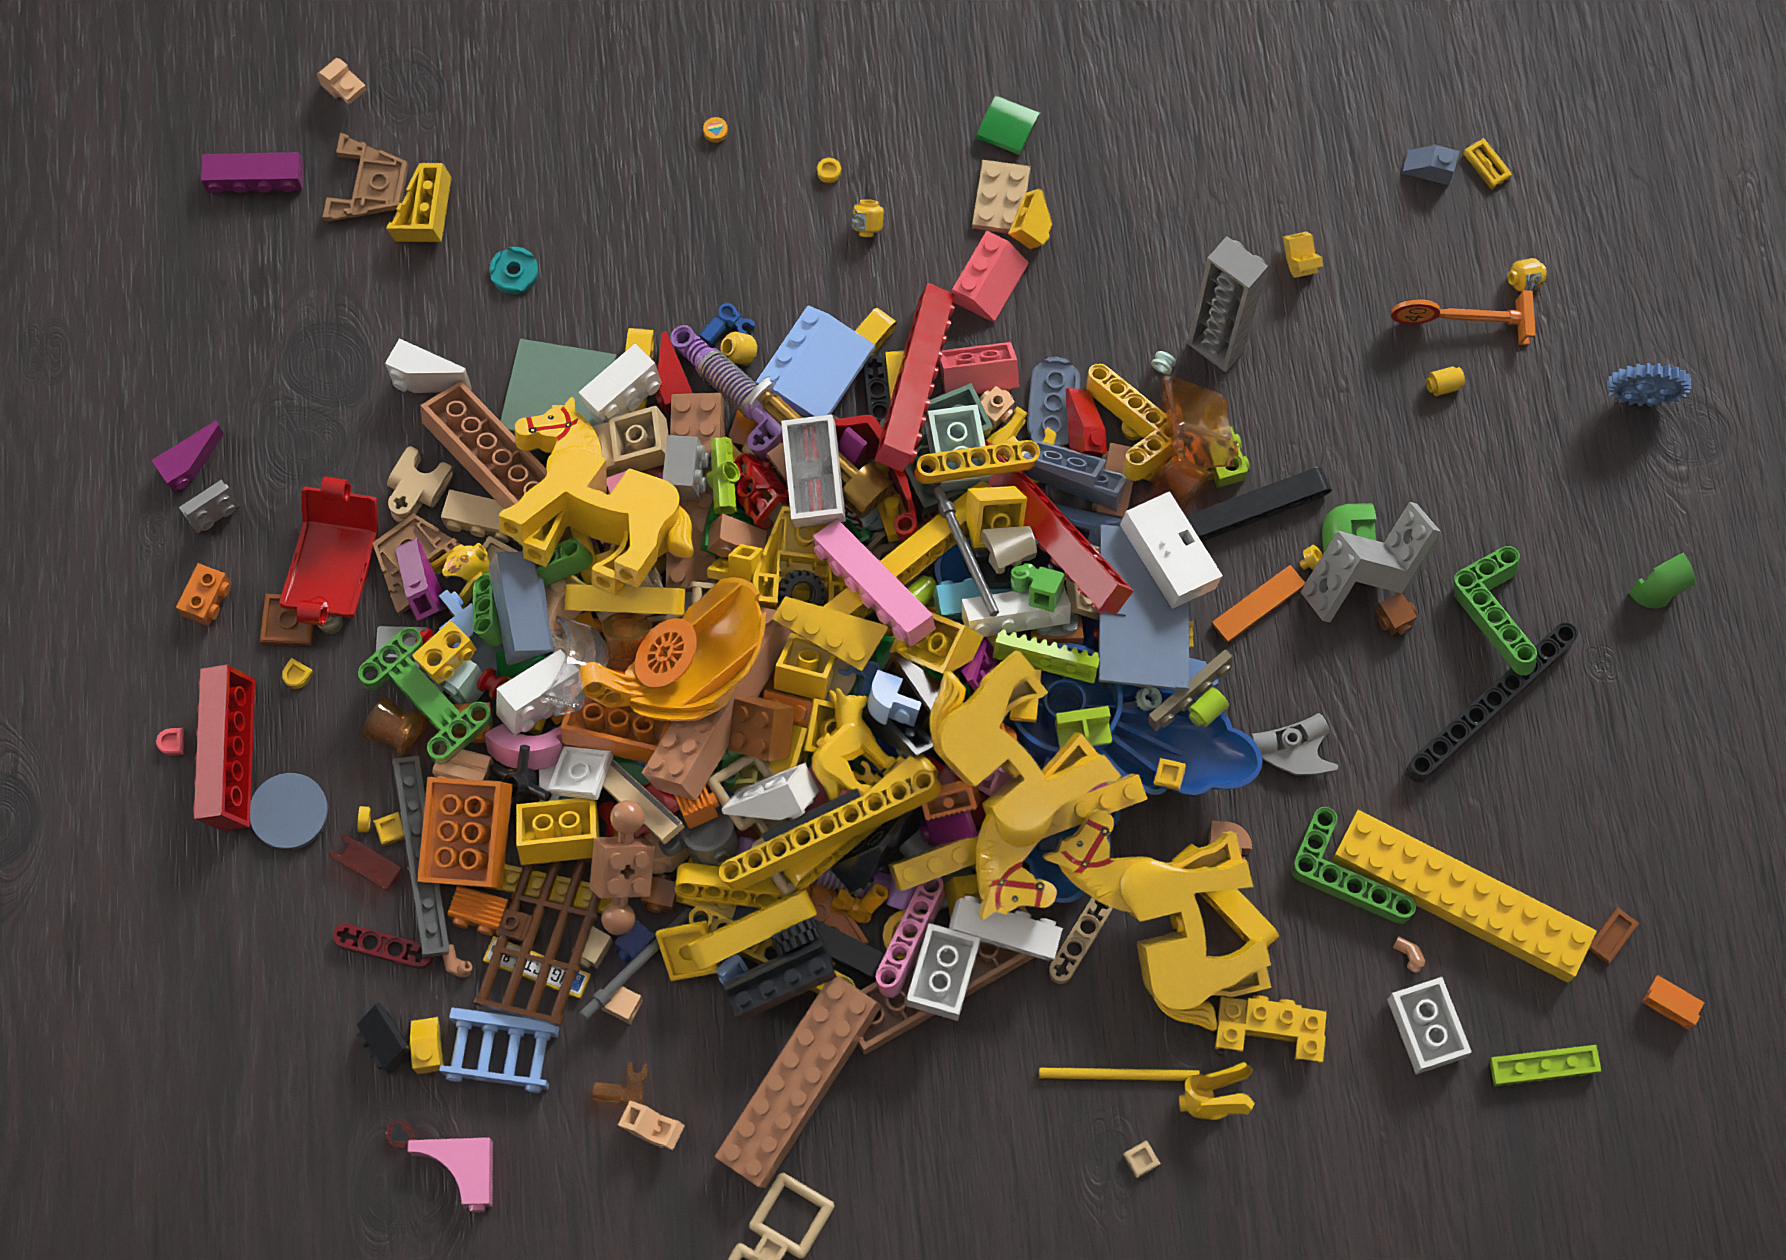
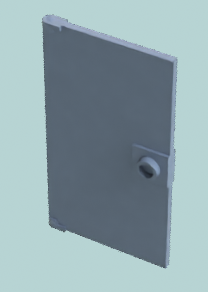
M1100 525V554L1134 592L1117 615L1108 612L1104 614L1098 612L1100 658L1098 682L1172 689L1182 692L1189 691V601L1172 609L1123 529L1119 526Z

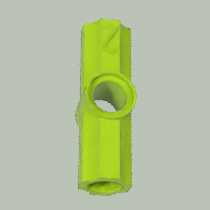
M727 437L714 438L710 441L712 470L708 471L706 478L709 486L713 489L715 513L731 515L736 512L735 482L740 478V471L733 462L732 439Z

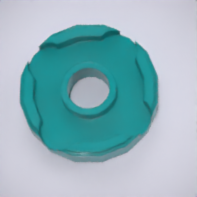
M509 247L508 250L503 252L501 250L491 260L489 268L494 285L499 290L509 294L523 293L530 289L537 281L539 273L537 261L533 254L521 247ZM511 266L521 268L520 272L515 275L509 274L508 269Z

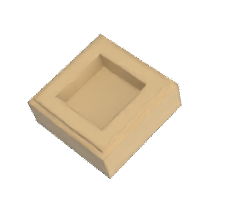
M1147 1140L1123 1154L1136 1178L1160 1165Z

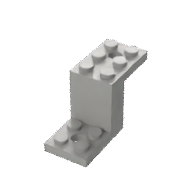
M1412 502L1408 503L1384 543L1337 531L1300 592L1322 621L1331 622L1355 582L1402 593L1441 531L1418 504Z

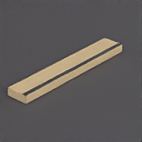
M612 759L602 787L618 802L630 800L638 803L645 815L643 825L662 843L666 844L684 828L683 823Z

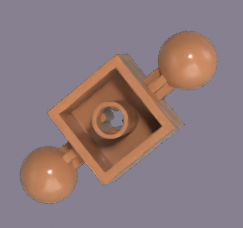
M630 800L619 802L611 812V823L618 831V837L594 838L590 889L599 898H612V903L603 910L601 920L606 931L613 935L626 934L634 926L635 913L631 906L628 905V897H649L651 892L655 846L644 836L634 837V833L642 827L645 815L642 807Z

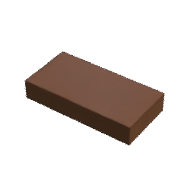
M1617 908L1592 940L1588 951L1606 965H1609L1639 923Z

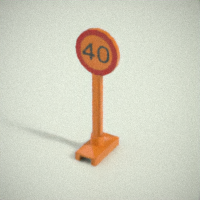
M1523 290L1516 299V310H1508V312L1440 309L1437 303L1428 300L1405 301L1391 309V318L1400 324L1418 325L1431 322L1436 318L1506 322L1508 325H1517L1518 345L1528 346L1530 344L1529 337L1534 338L1536 336L1533 291Z

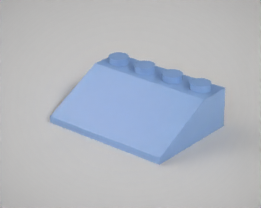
M807 306L757 379L756 384L758 385L763 379L770 376V382L776 381V385L771 393L778 394L795 412L806 417L831 415L875 349V345L831 315Z

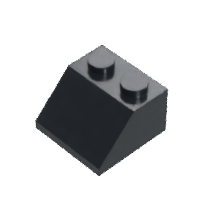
M378 1002L358 1022L357 1027L360 1033L357 1034V1037L365 1048L371 1047L374 1054L370 1057L378 1070L384 1068L387 1073H390L412 1058L411 1048L389 1013Z

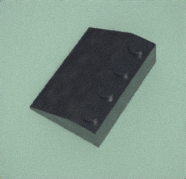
M922 805L883 823L833 865L830 870L850 893L860 888L865 890L874 882V875L886 866V859L899 849L898 843L911 833L910 827L916 821Z

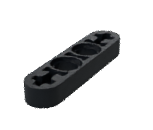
M878 355L869 356L864 364L868 413L874 416L873 411L879 407L884 408L888 412L890 396L885 360ZM874 363L879 367L878 378H873L872 364ZM874 385H880L884 388V392L881 395H874L870 389ZM886 416L883 417V418H877V417H875V418H876V420H877V421L879 422V424H880L881 420H882V419H885Z

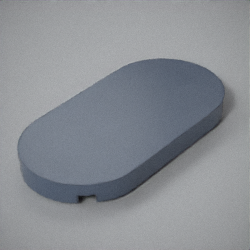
M1049 357L1039 363V365L1037 364L1032 371L1027 433L1033 442L1034 440L1042 442L1045 437L1044 431L1048 427L1057 434L1055 446L1066 447L1069 445L1065 389H1080V374L1077 368L1075 369L1072 363L1065 358Z

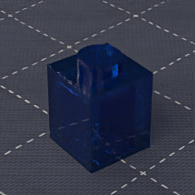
M635 919L632 929L626 934L620 935L614 942L618 949L616 953L625 962L633 961L656 936Z

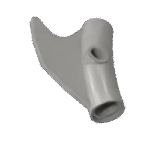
M1320 713L1287 727L1253 733L1250 736L1258 745L1264 761L1293 775H1318L1338 770L1337 764L1325 761L1318 756L1317 751L1321 741L1330 733L1329 726Z

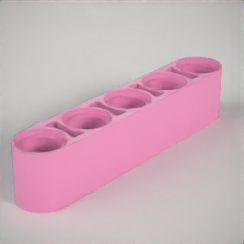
M941 877L918 885L877 970L876 980L878 988L885 997H895L901 992L922 948L929 923L933 924L945 899V890ZM930 887L939 888L936 892H927ZM922 909L928 911V912H927L926 914H924V915H917V914H916L917 911L922 910ZM909 932L917 933L913 938L905 937ZM898 955L906 956L902 961L894 960ZM887 978L895 979L892 984L887 985L883 983Z

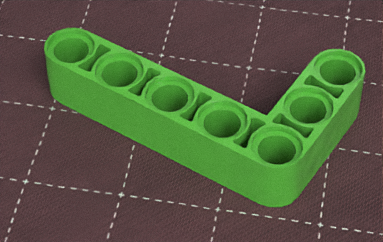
M568 539L558 543L547 567L536 564L538 577L543 578L545 587L584 571L591 565L593 555L577 539ZM488 572L478 577L473 584V630L489 646L496 647L502 643L490 573Z
M1505 546L1457 572L1454 577L1453 595L1517 674L1529 675L1536 666L1537 650L1489 591L1513 578L1518 572L1520 554L1514 547Z
M1329 807L1317 809L1291 868L1293 877L1304 884L1395 923L1402 924L1409 921L1416 910L1415 901L1410 896L1322 859L1336 825L1337 815ZM1326 817L1330 825L1322 826L1317 818ZM1312 839L1318 841L1320 848H1311L1308 845V841ZM1302 862L1307 863L1311 871H1301L1298 864ZM1323 874H1332L1335 882H1326L1323 879ZM1353 883L1357 885L1359 893H1351L1347 888V884ZM1371 895H1381L1384 903H1375ZM1402 904L1406 906L1408 914H1400L1396 909V905Z

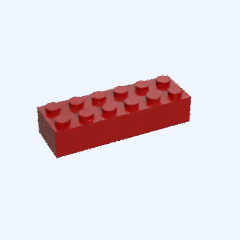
M229 665L202 668L198 682L200 692L199 704L197 706L199 715L196 731L194 819L222 831L250 827L255 678Z

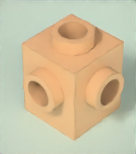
M995 386L990 392L987 390L980 397V401L993 426V431L1002 422L1007 423L1013 416L1015 401L1008 391L1001 390Z

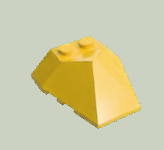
M781 507L761 555L760 562L752 577V584L760 592L758 600L760 607L777 611L780 606L779 603H781L778 600L780 580L785 578L787 573H792L794 570L810 571L821 578V582L825 585L824 591H826V596L823 599L825 603L824 605L821 604V607L825 606L847 588L845 579L841 575L836 576L832 572L829 563L825 559L823 561L820 560L814 552L815 543L813 536L831 523L795 528L791 520L790 507ZM804 583L797 584L792 591L793 599L807 602L811 596L809 586Z

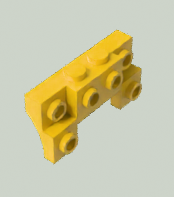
M1253 996V999L1248 998V1000L1221 997L1218 1007V1028L1215 1048L1232 1049L1242 1052L1245 1035L1291 1042L1296 1041L1295 1060L1315 1061L1322 1064L1327 1012L1301 1008L1302 1006L1295 1005V1001L1287 999L1272 1002L1265 996Z

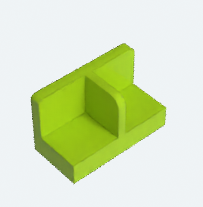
M1109 706L1056 713L1055 725L1060 749L1075 732L1082 733L1091 746L1110 744L1112 737L1109 726Z

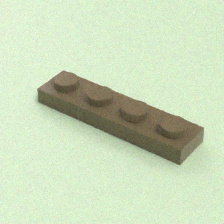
M1226 649L1189 680V691H1176L1149 714V725L1157 731L1160 727L1165 728L1171 724L1175 718L1174 715L1180 710H1187L1193 704L1195 697L1200 693L1203 695L1213 686V682L1219 677L1222 679L1232 670L1233 656Z

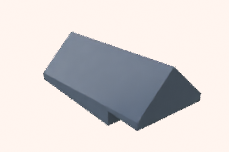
M1034 440L1040 448V455L1034 467L1024 470L1029 478L1111 510H1118L1128 480L1124 474L1106 470L1105 459ZM1026 452L1023 456L1026 459L1033 458L1029 452Z
M523 551L496 552L488 568L507 665L554 651L544 580L538 577L536 563L524 559Z

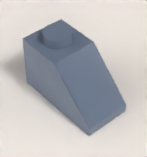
M1438 145L1408 150L1402 174L1449 185L1455 170L1459 151Z

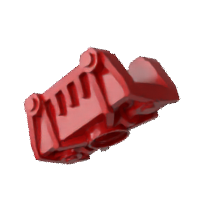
M742 452L734 461L740 471V478L735 483L736 500L745 508L746 514L754 519V523L760 529L767 531L773 524V521L768 516L778 505V502L790 503L788 487L772 471L773 467L769 461H762ZM743 463L747 465L746 473H742L741 465ZM753 482V489L749 493L746 490L747 486ZM762 491H768L773 498L770 501L763 499Z

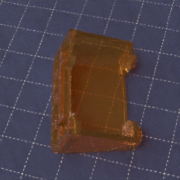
M1162 376L1161 410L1167 415L1170 429L1171 448L1173 447V458L1171 461L1173 470L1234 466V456H1238V442L1233 441L1227 417V398H1223L1221 393L1181 378Z

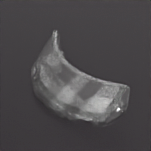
M556 616L555 622L565 632L563 638L567 642L565 659L553 682L541 694V700L555 716L579 711L585 705L584 699L586 696L583 694L579 677L580 667L590 662L607 667L609 659L606 642L593 627L561 616Z

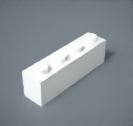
M1065 588L1054 612L1029 606L1030 589L1022 593L1015 591L992 595L1000 611L994 617L989 615L981 596L962 599V621L965 626L987 637L998 635L1003 629L1006 630V633L1069 624L1071 604Z
M965 896L964 899L956 900L949 929L979 937L982 942L1046 961L1055 959L1062 928L1055 926V921L1041 918L1040 921L1030 919V914L1022 911H1015V914L1008 912L1007 915L995 911L983 920L979 918V911L982 905L980 904V899Z

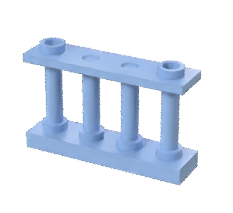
M451 1008L450 1019L456 1024L458 1030L451 1067L440 1065L439 1071L446 1076V1080L461 1082L462 1078L523 1086L525 1091L540 1093L541 1089L548 1090V1082L540 1079L547 1041L550 1040V1037H558L559 1026L529 1018ZM472 1026L482 1027V1031H484L477 1070L461 1068L468 1030ZM498 1030L508 1031L510 1035L503 1074L488 1072L494 1034L498 1033ZM524 1033L534 1034V1038H536L530 1078L514 1076L520 1039L524 1036Z

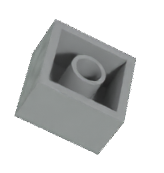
M667 435L663 480L670 482L677 489L679 499L701 500L702 492L705 493L707 488L704 470L709 467V453H706L705 446L702 445L698 437Z

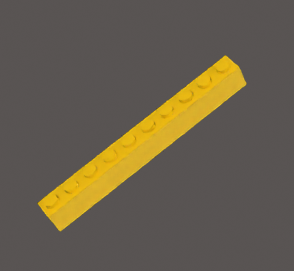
M1129 774L1116 781L1108 782L1106 786L1063 804L1056 810L1047 833L1043 838L1082 824L1087 813L1092 810L1100 809L1107 813H1112L1147 800L1139 774ZM980 830L977 831L978 836L944 843L888 864L896 889L904 891L976 864V850Z

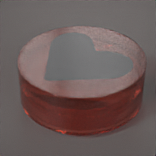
M397 1120L388 1126L386 1138L393 1147L405 1148L408 1146V1140L414 1139V1130L408 1122Z

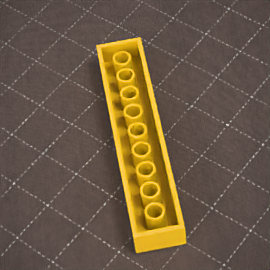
M1357 810L1331 861L1340 867L1410 896L1415 901L1416 906L1567 983L1576 976L1597 932L1595 929L1360 810Z

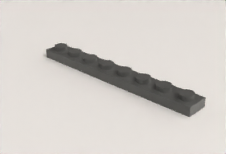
M419 756L393 758V771L422 958L448 955L450 950L439 884L417 882L426 799Z

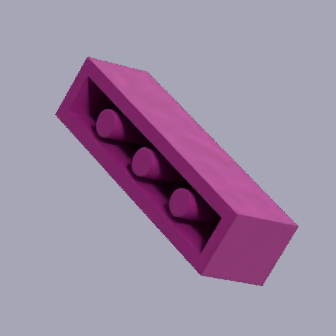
M299 152L202 154L201 181L205 190L212 193H221L222 191L244 193L254 190L260 192H270L271 190L293 192L295 190H303L304 163Z

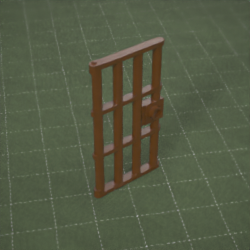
M592 858L573 860L577 861L562 905L548 902L562 861L550 863L538 899L524 896L535 864L523 866L515 891L510 895L509 899L511 902L509 908L504 910L499 927L496 930L498 939L496 945L492 946L491 952L493 953L478 996L474 997L473 1004L561 1027L564 1019L562 1014L576 973H579L581 969L579 964L594 920L597 921L599 916L597 911L602 898H599L594 892L592 893L587 910L573 908L587 864L592 865ZM521 903L535 906L532 916L518 912ZM545 909L559 912L545 956L543 958L531 955L530 952ZM569 916L582 917L584 919L569 963L554 960ZM509 939L523 942L520 952L506 948ZM503 955L516 958L517 960L502 1003L489 1001L488 997ZM528 961L540 964L541 967L525 1010L513 1007L512 1004ZM551 968L565 970L566 972L551 1016L537 1013Z

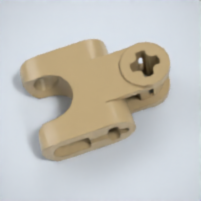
M412 446L407 447L387 482V486L394 489L388 501L393 519L400 523L414 513L416 515L422 504L433 508L453 478V466L442 462L434 471L421 473L417 470L421 461L419 450Z

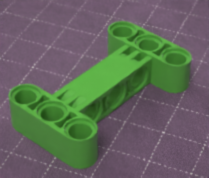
M411 627L405 628L359 667L358 676L363 686L370 690L381 687L389 679L398 686L439 731L428 742L427 749L433 762L445 764L488 728L492 721L491 712L485 703L474 702L460 713L412 661V655L423 646V640L418 630ZM415 637L417 639L415 645L410 647L404 645V641L407 638ZM389 654H396L398 656L397 660L391 664L384 662L385 657ZM369 671L378 672L377 677L371 681L364 678L365 674ZM477 711H484L486 717L482 721H475L472 718L473 714ZM457 728L467 730L466 735L462 738H455L453 732ZM438 745L447 747L445 754L440 756L435 755L433 750Z

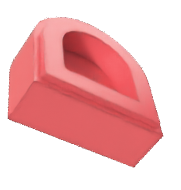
M183 728L165 729L160 732L156 739V744L164 755H184Z

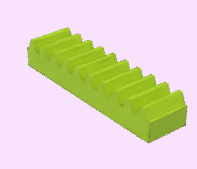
M1005 629L997 635L992 657L1004 660L1014 651H1020L1035 669L1090 683L1095 681L1100 661L1097 652H1094L1092 656H1088L1087 650L1080 654L1077 647L1068 651L1065 644L1060 649L1057 646V642H1053L1051 646H1048L1045 639L1041 643H1037L1036 637L1028 641L1025 634L1017 638L1016 632H1012L1008 636Z
M1596 1045L1492 1057L1489 1059L1493 1084L1496 1087L1515 1083L1539 1082L1547 1079L1553 1080L1588 1074L1594 1075L1601 1072Z

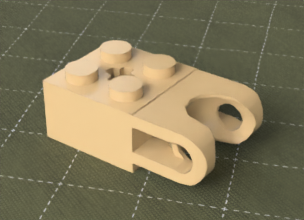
M657 406L609 418V422L592 426L600 442L602 457L606 459L607 478L627 471L629 468L643 471L664 465L668 426L667 419Z

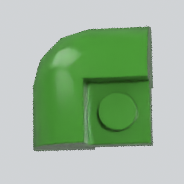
M1372 503L1344 504L1331 510L1322 524L1323 554L1337 531L1376 541L1374 505Z
M1684 552L1654 568L1655 571L1647 577L1646 581L1642 578L1639 579L1630 589L1629 594L1638 604L1647 608L1658 609L1667 606L1676 595L1693 587L1695 575Z

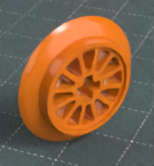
M680 618L665 620L651 629L644 637L635 658V671L638 679L644 685L649 687L665 686L679 679L689 669L695 656L696 633L688 621Z

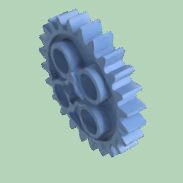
M1650 363L1646 365L1636 364V367L1627 366V370L1618 369V372H1612V376H1609L1608 380L1609 396H1613L1614 400L1620 399V403L1628 401L1629 405L1638 403V406L1647 404L1651 407L1656 404L1662 406L1664 402L1671 404V400L1680 401V398H1686V394H1690L1691 390L1690 374H1686V370L1679 371V367L1670 368L1669 364L1664 367L1660 363L1655 366H1651Z

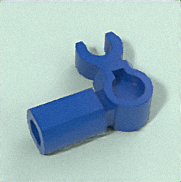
M725 303L719 307L718 317H714L698 336L711 347L724 332L726 326L732 329L735 328L739 333L748 334L742 328L748 326L754 330L755 323L751 319H743L742 315L736 311L734 305Z
M868 662L863 672L850 666L848 670L839 669L838 673L841 675L855 673L856 677L862 678L863 682H859L856 696L866 695L869 698L873 680L877 671H881V668L876 662Z

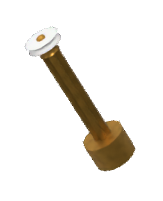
M770 376L763 379L745 400V404L749 403L751 405L750 409H754L761 403L762 409L781 426V421L802 418L778 394L771 393L776 385V381L770 382ZM838 451L841 481L845 484V487L842 489L844 504L862 519L882 502L892 489L894 483L873 463H868L858 470ZM827 466L826 468L833 473V466Z

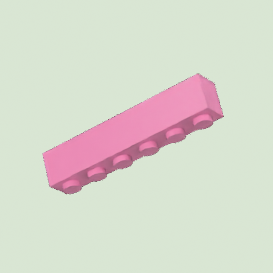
M838 519L813 536L815 543L814 552L822 561L825 559L829 563L832 572L836 576L841 575L845 579L847 587L852 592L856 591L860 595L862 602L867 608L870 609L872 607L876 611L879 620L884 625L888 623L892 627L893 633L900 641L904 640L912 647L935 630L933 615Z

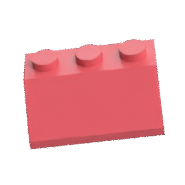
M986 231L952 289L954 294L952 302L995 323L1029 262L1009 241Z
M1011 342L942 350L943 355L939 363L945 394L972 383L978 395H982L987 390L991 391L995 386L1006 391L1019 387L1018 362Z

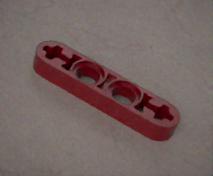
M341 924L333 932L334 942L344 950L416 969L428 968L433 962V957H427V959H422L418 963L415 956L408 955L409 946H412L410 948L412 953H421L419 942L350 924ZM348 930L352 937L358 938V947H355L357 944L355 940L346 939L345 943H343V940L339 937L340 934H345ZM370 936L376 937L378 940L377 946L372 950L365 949V939ZM394 943H399L403 946L402 953L396 957L389 955V947Z

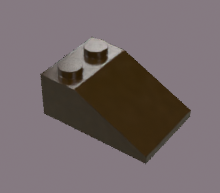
M893 652L883 672L903 679L899 695L921 702L916 722L931 738V708L940 690L941 682L898 652Z

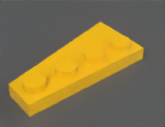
M786 596L772 617L773 621L861 672L865 669L889 629V626Z

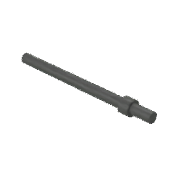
M936 487L933 492L939 503L938 509L942 518L946 519L989 615L994 617L1000 611L956 518V509L953 503L948 500L943 487Z
M687 907L666 928L686 924L689 921L692 909ZM657 938L603 990L599 989L592 996L593 1000L579 1013L584 1020L587 1021L599 1008H604L611 1001L610 997L660 949Z

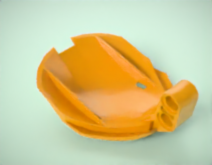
M724 578L698 601L688 607L682 619L688 621L694 628L697 642L693 662L686 673L679 679L662 687H649L638 679L635 671V661L627 668L625 674L607 669L598 663L590 662L582 665L579 669L583 694L609 708L631 706L634 712L655 720L696 721L720 710L728 704L738 685L749 673L761 648L765 631L766 612L762 614L758 604L760 592L754 584L743 578Z

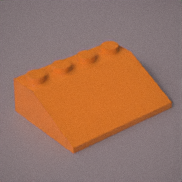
M610 669L612 671L625 674V672ZM579 677L560 730L563 744L580 748L611 751L614 756L648 763L673 721L646 718L634 712L631 706L606 707L583 694Z
M427 778L417 882L503 889L513 784L500 781Z

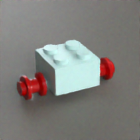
M429 628L420 632L423 645L436 634L434 630ZM441 660L435 661L432 666H437ZM471 660L462 663L448 680L441 682L439 685L424 671L429 680L441 692L445 691L450 694L449 698L456 704L477 702L487 689L490 691V698L497 700V688L509 681L506 676L496 677V670L491 667L482 673L478 665Z

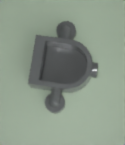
M717 799L720 806L715 809L719 817L689 829L680 810L676 817L683 823L684 828L679 832V835H675L666 844L659 840V846L666 856H675L681 850L687 848L689 854L697 863L713 866L724 863L735 854L739 846V834L730 816L723 814L721 810L723 806Z

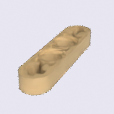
M1094 898L1090 899L1050 965L1049 976L1052 981L1057 984H1064L1071 979L1111 914L1112 907L1105 905L1108 909H1101L1096 918L1093 916L1097 908V904L1094 902L1099 901ZM1091 921L1095 925V931L1091 934L1083 933L1080 928L1081 923ZM1070 943H1078L1082 948V952L1077 956L1070 955L1067 951V946ZM1061 955L1068 961L1075 962L1074 965L1069 962L1066 966L1065 972L1068 974L1067 976L1064 974L1060 977L1056 976L1057 970L1054 968H1060L1065 960L1060 958Z

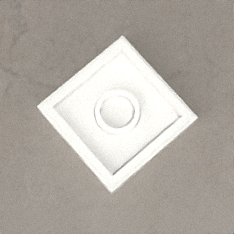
M564 746L547 790L551 795L598 800L613 759L612 752Z

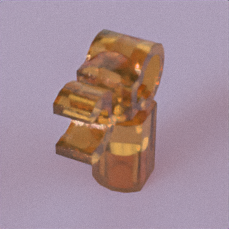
M629 1062L627 1072L630 1080L626 1081L625 1088L621 1084L595 1081L592 1100L616 1103L622 1100L627 1105L630 1101L641 1104L644 1100L643 1091L645 1084L642 1080L648 1073L647 1064H643V1069L640 1073H634L633 1062Z

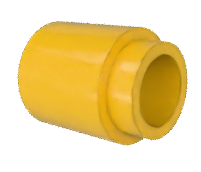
M1453 366L1430 372L1429 378L1426 379L1427 389L1435 396L1458 391L1460 387L1465 386L1464 373L1460 367L1455 368Z

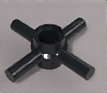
M520 745L517 769L510 771L497 763H493L490 766V772L503 778V782L513 784L511 818L516 820V804H523L525 795L530 793L543 801H549L551 798L549 791L537 786V775L532 769L528 768L530 746Z

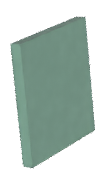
M520 339L501 423L511 433L515 434V423L519 419L543 415L552 408V405H565L569 398L573 397L575 411L583 415L591 426L598 425L587 413L579 391L617 359L616 354Z

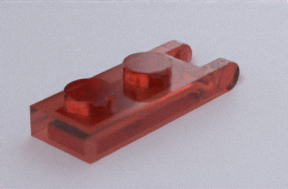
M342 834L340 838L348 843L341 855L331 851L329 856L372 883L389 891L401 873L402 868L346 834Z

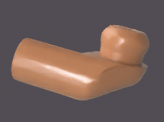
M1398 936L1393 948L1408 956L1410 961L1407 967L1410 971L1419 972L1421 967L1425 965V959L1420 948L1416 944Z
M449 945V954L442 955L446 971L459 978L468 977L473 969L472 964L469 961L465 962L458 959L454 945Z

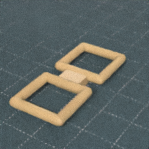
M744 755L709 778L707 784L723 807L730 798L720 783L753 762L764 778L775 775L765 760ZM729 815L736 827L741 831L756 824L761 833H764L789 821L786 818L773 820ZM763 837L754 842L752 848L765 843ZM781 872L770 876L784 896H789L798 890L792 882L787 883Z
M780 1173L749 1224L751 1230L763 1236L755 1250L750 1249L744 1244H737L728 1260H741L742 1257L747 1260H782L787 1251L800 1259L804 1258L834 1209V1203L789 1175ZM784 1186L821 1207L800 1245L762 1224Z

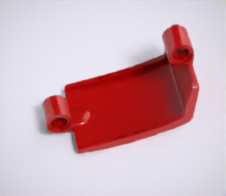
M861 415L834 419L837 444L845 430L850 427L867 442L865 460L875 459L883 428L874 416ZM889 467L888 473L907 512L899 515L894 521L897 539L903 543L916 533L920 526L905 472ZM906 526H910V527H911V528H910L909 530H907V531H902V528H904V527H906Z
M325 476L321 483V489L303 487L301 491L302 526L279 601L281 608L297 610L296 619L298 623L324 626L329 615L348 618L355 617L374 553L373 542L377 540L379 527L376 497L352 494V485L349 484L347 479Z

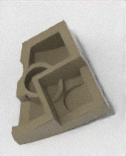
M1030 526L982 529L981 539L990 551L989 562L997 574L1004 573L1005 566L1011 564L1016 567L1021 565V562L1029 561L1036 557V542Z

